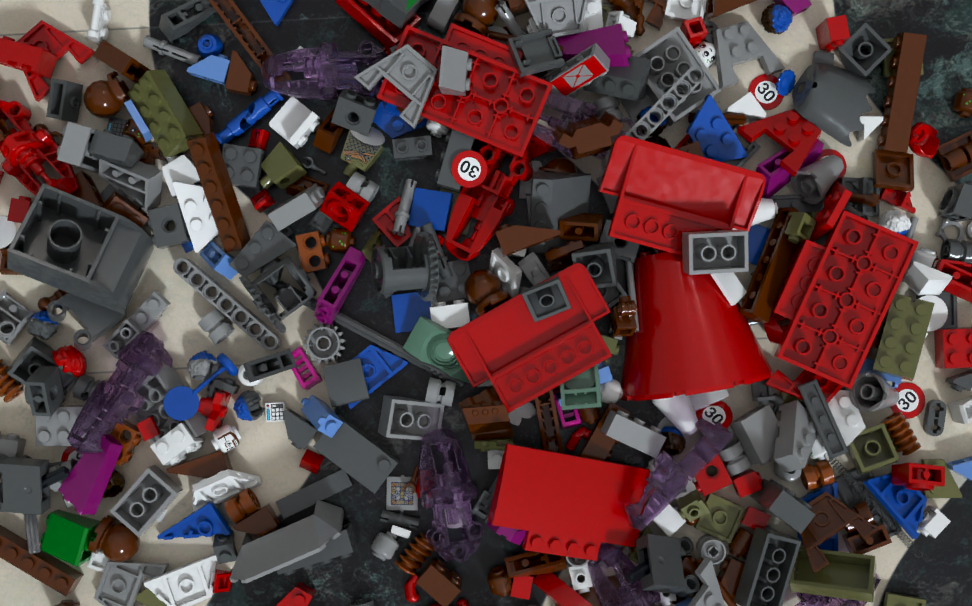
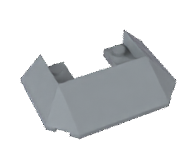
M317 500L314 514L254 541L250 534L246 533L229 578L230 581L236 583L238 580H241L242 583H249L322 551L327 547L326 543L329 542L330 538L336 539L341 535L344 516L343 508Z

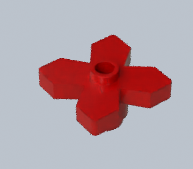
M222 390L221 392L217 391L214 398L202 397L200 399L197 412L208 417L205 430L215 431L216 428L218 429L222 426L228 411L227 405L231 393Z

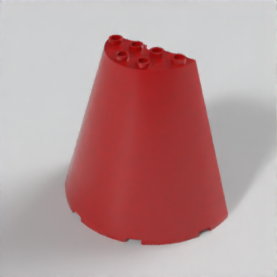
M658 250L657 254L652 255L651 251L639 253L640 257L636 258L634 263L639 331L634 332L633 336H626L621 381L623 396L621 400L629 401L633 399V401L673 398V396L683 394L685 396L734 388V386L741 384L747 385L773 376V371L746 316L739 313L741 307L739 302L731 306L710 274L688 275L684 273L682 255Z

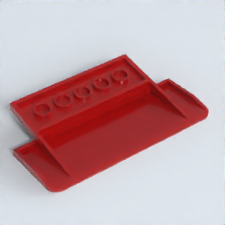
M622 135L614 141L598 191L618 197L608 236L682 255V232L732 230L733 228L749 232L763 195L766 180L761 173Z
M575 263L541 282L544 283L559 277L568 296L571 309L534 322L522 294H519L450 333L448 344L472 387L475 388L490 380L508 413L612 357L610 350L594 323L611 313L583 264Z

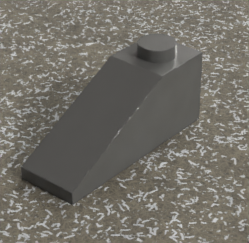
M191 0L162 14L159 28L171 42L187 34L215 13L216 10L208 0Z
M291 349L243 364L250 383L297 367Z

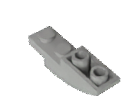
M158 290L153 291L137 311L122 323L103 346L118 359L161 318V314L171 303Z

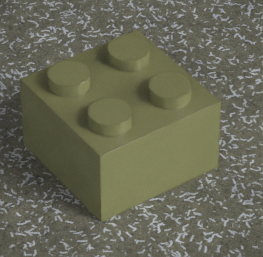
M884 423L864 429L847 446L858 475L900 460Z

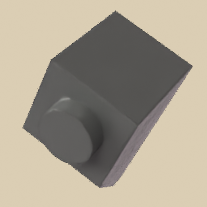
M290 408L284 409L283 416L288 439L292 441L291 444L297 449H306L318 430L310 421Z

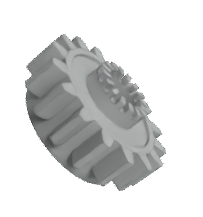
M320 322V327L313 325V331L307 330L309 336L303 338L307 341V344H304L303 347L308 348L306 355L311 354V360L317 358L318 364H321L323 360L325 364H329V359L335 362L337 361L336 355L342 356L340 350L346 348L342 346L346 339H341L340 336L344 333L337 332L338 326L331 328L332 325L327 324L325 327V324ZM321 339H328L329 346L327 348L321 346Z

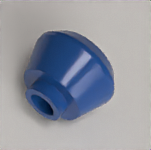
M212 33L202 35L197 42V51L203 58H207L210 55L218 57V54H221L223 50L221 39Z

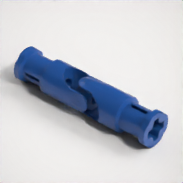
M272 86L267 94L257 98L248 108L229 121L223 130L215 133L216 139L223 146V144H227L234 137H239L258 119L267 114L273 105L279 100L283 101L284 99ZM245 118L246 123L240 124L241 120Z

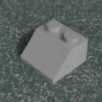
M442 46L439 88L442 94L466 96V90L470 91L471 79L467 78L468 71L472 70V59L469 58L468 52Z

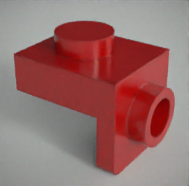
M542 133L531 138L527 147L531 160L548 152L555 151L554 140L549 133Z

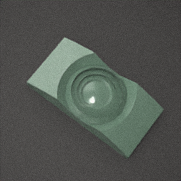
M421 315L406 340L403 349L420 361L438 367L450 377L470 383L448 344V337L453 331Z
M598 365L560 385L562 410L602 407Z

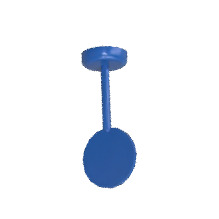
M220 353L217 356V361L221 368L197 388L192 390L190 387L178 386L169 390L163 401L164 410L167 415L178 421L192 418L197 413L200 405L197 395L200 390L223 371H226L231 376L238 374V369L224 353Z

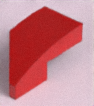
M882 188L880 200L912 214L916 212L910 200V192Z

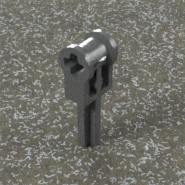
M498 475L488 491L483 490L470 512L471 515L475 514L482 518L486 524Z

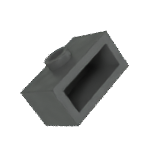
M52 79L46 117L77 123L83 85Z

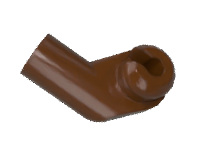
M852 193L849 202L874 207L879 203V195L876 193H871L870 195Z

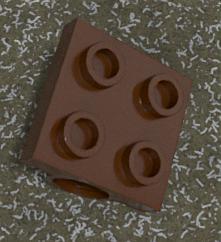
M972 130L939 145L936 152L950 182H954L972 173Z

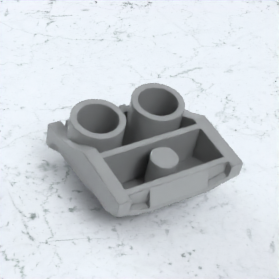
M5 290L0 294V340L5 344L11 345L18 333L27 325V318H30L35 312L15 300Z

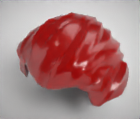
M916 123L911 128L910 150L920 157L933 158L939 148L940 140L936 137L938 131L926 123Z
M65 345L56 351H52L54 362L57 366H63L62 371L64 373H73L74 377H80L85 374L87 369L86 358L81 351L72 345Z

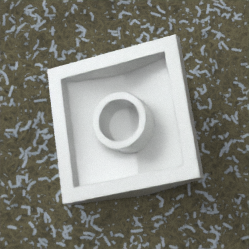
M914 261L902 280L917 295H940L953 276Z
M734 272L710 274L731 306L735 305L747 293Z

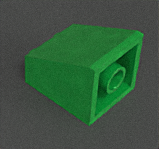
M59 509L53 511L46 519V532L43 533L40 540L42 544L41 550L74 566H80L90 560L92 552L88 551L90 541H95L97 533L94 531L100 521Z

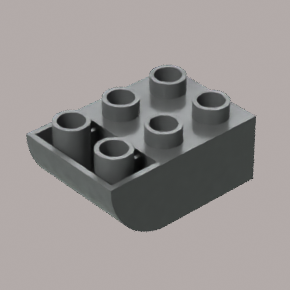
M43 183L7 250V269L124 314L154 250V244L151 237L141 227L124 216Z

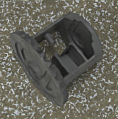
M419 232L414 239L413 246L385 248V245H376L373 248L371 254V275L374 288L380 295L390 294L391 291L416 289L418 295L424 301H433L435 299L439 284V263L436 246L429 232Z
M290 256L283 258L252 282L246 275L239 277L246 290L254 299L253 302L263 315L265 314L281 334L286 331L282 320L317 295L316 290L309 282L311 280L301 266L297 267ZM285 266L306 295L300 298L288 283L273 294L284 309L279 314L258 285L267 278L273 284L278 282L274 273Z

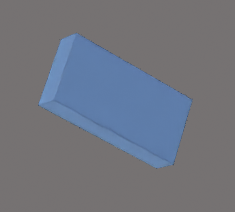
M131 100L124 102L127 112L145 142L153 139Z

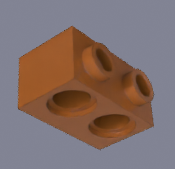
M320 231L295 235L301 265L306 274L329 269L330 258L329 254L325 253L324 246H326L324 234L321 235ZM310 238L316 239V245L313 248H309L307 244ZM315 256L320 258V264L317 267H314L311 263L312 258Z
M122 419L116 422L110 433L123 445L122 454L116 462L118 466L131 460L134 454L132 450L142 440L138 427ZM126 430L131 433L129 440L124 436Z

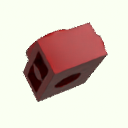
M338 181L328 191L320 211L352 232L361 222L370 203Z
M715 447L687 459L688 464L685 466L690 476L694 474L697 480L694 485L700 493L703 492L704 496L733 484ZM713 465L717 468V472L715 475H708L706 468Z
M917 463L892 465V484L905 486V489L932 491L934 487L945 486V466Z

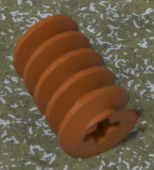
M8 365L0 366V397L5 396L3 399L5 403L12 401L24 391L20 390L23 384H15L17 380L11 379V376L5 372L9 367Z
M897 412L886 417L881 423L888 425L886 427L887 432H892L889 435L890 438H895L892 442L893 445H899L895 449L896 452H903L902 455L904 456L917 451L921 444L916 442L917 437L913 435V430L908 429L910 424L905 422L906 417L901 415L902 412Z
M420 531L419 533L422 537H414L417 543H409L412 549H404L407 555H399L402 561H394L407 574L415 575L416 569L421 568V563L426 562V557L431 556L430 550H436L433 541Z

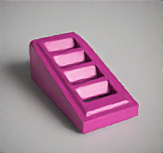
M300 346L292 352L294 359L300 355L302 356L301 359L295 362L296 366L304 362L306 364L299 369L297 367L292 368V371L302 388L309 390L320 383L322 378L303 348ZM307 369L310 370L309 372H307L306 374H304V375L302 376L301 373H303V372L306 371Z
M560 389L553 390L562 429L581 425L578 409H573V412L563 414L562 411L566 410H562L555 396L556 393L560 392ZM575 416V420L565 422V419Z

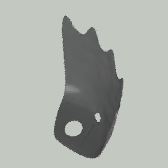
M825 63L812 64L804 71L793 88L794 108L802 117L840 143L851 147L850 132L864 130V126L860 121V115L864 112L872 111L866 96L869 93H875L876 90L866 80L873 78L870 76L862 77L850 70ZM806 82L805 89L798 93L799 86ZM814 82L817 83L816 88H812Z

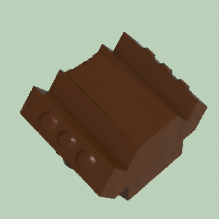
M605 111L601 119L592 114L591 118L577 122L569 121L566 128L556 125L552 135L559 144L566 148H571L573 159L577 160L612 149V136L618 135L624 124L615 115Z
M494 387L458 403L473 440L514 437L508 417L509 414Z

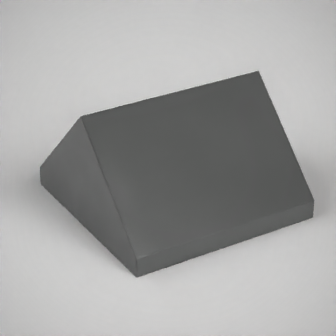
M865 22L837 51L846 69L866 77L893 49Z
M559 277L521 291L534 322L572 308Z

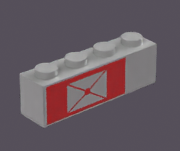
M597 43L566 61L564 66L555 68L540 78L553 84L545 104L546 108L553 104L557 105L566 96L573 95L579 88L588 86L597 77L607 74L610 58Z

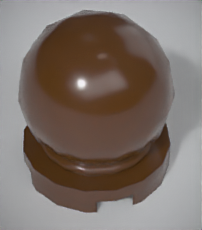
M464 0L462 13H456L453 18L454 24L487 37L490 32L487 27L491 26L498 17V12L495 10V6L499 5L498 0Z
M116 71L107 74V81L98 80L90 84L84 93V103L87 110L98 118L108 119L114 117L121 111L122 105L125 106L124 102L130 100L127 94L130 89L124 80H118L116 77L118 73Z
M486 269L475 270L465 281L464 291L466 298L471 304L478 306L475 309L478 317L512 299L507 290L502 291L501 280L493 271Z
M107 515V518L104 517L94 532L97 533L94 542L90 541L88 547L90 552L98 554L102 550L104 556L109 560L123 562L130 560L137 553L140 547V537L135 535L123 523L115 524V518Z

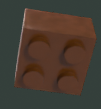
M432 557L418 573L416 583L440 605L448 606L461 591V577L455 571L450 572L446 568L445 562L440 558Z

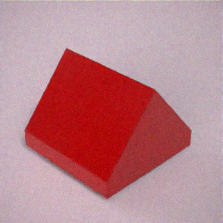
M253 129L248 146L266 151L270 133L263 129Z
M263 189L250 199L254 208L260 213L275 203L267 189Z
M153 417L136 424L144 441L161 434Z
M307 449L299 467L317 474L325 456Z
M216 569L213 593L230 591L231 581L229 578L232 573L231 571Z

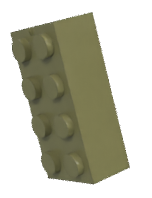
M165 69L147 70L138 80L139 83H136L127 94L165 158L183 155L189 149L187 141L198 135H203V132Z
M895 293L889 306L872 371L912 381L914 380L935 303L920 299L912 302V297Z
M805 547L799 548L789 581L791 592L873 603L876 575L875 556L820 549L830 564L815 574Z

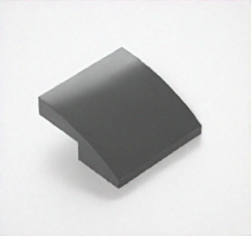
M838 178V182L852 193L878 194L880 203V188L873 187V178ZM848 200L844 207L845 209L852 206L868 217H879V203L874 207L851 203Z
M360 358L323 367L332 407L370 398Z

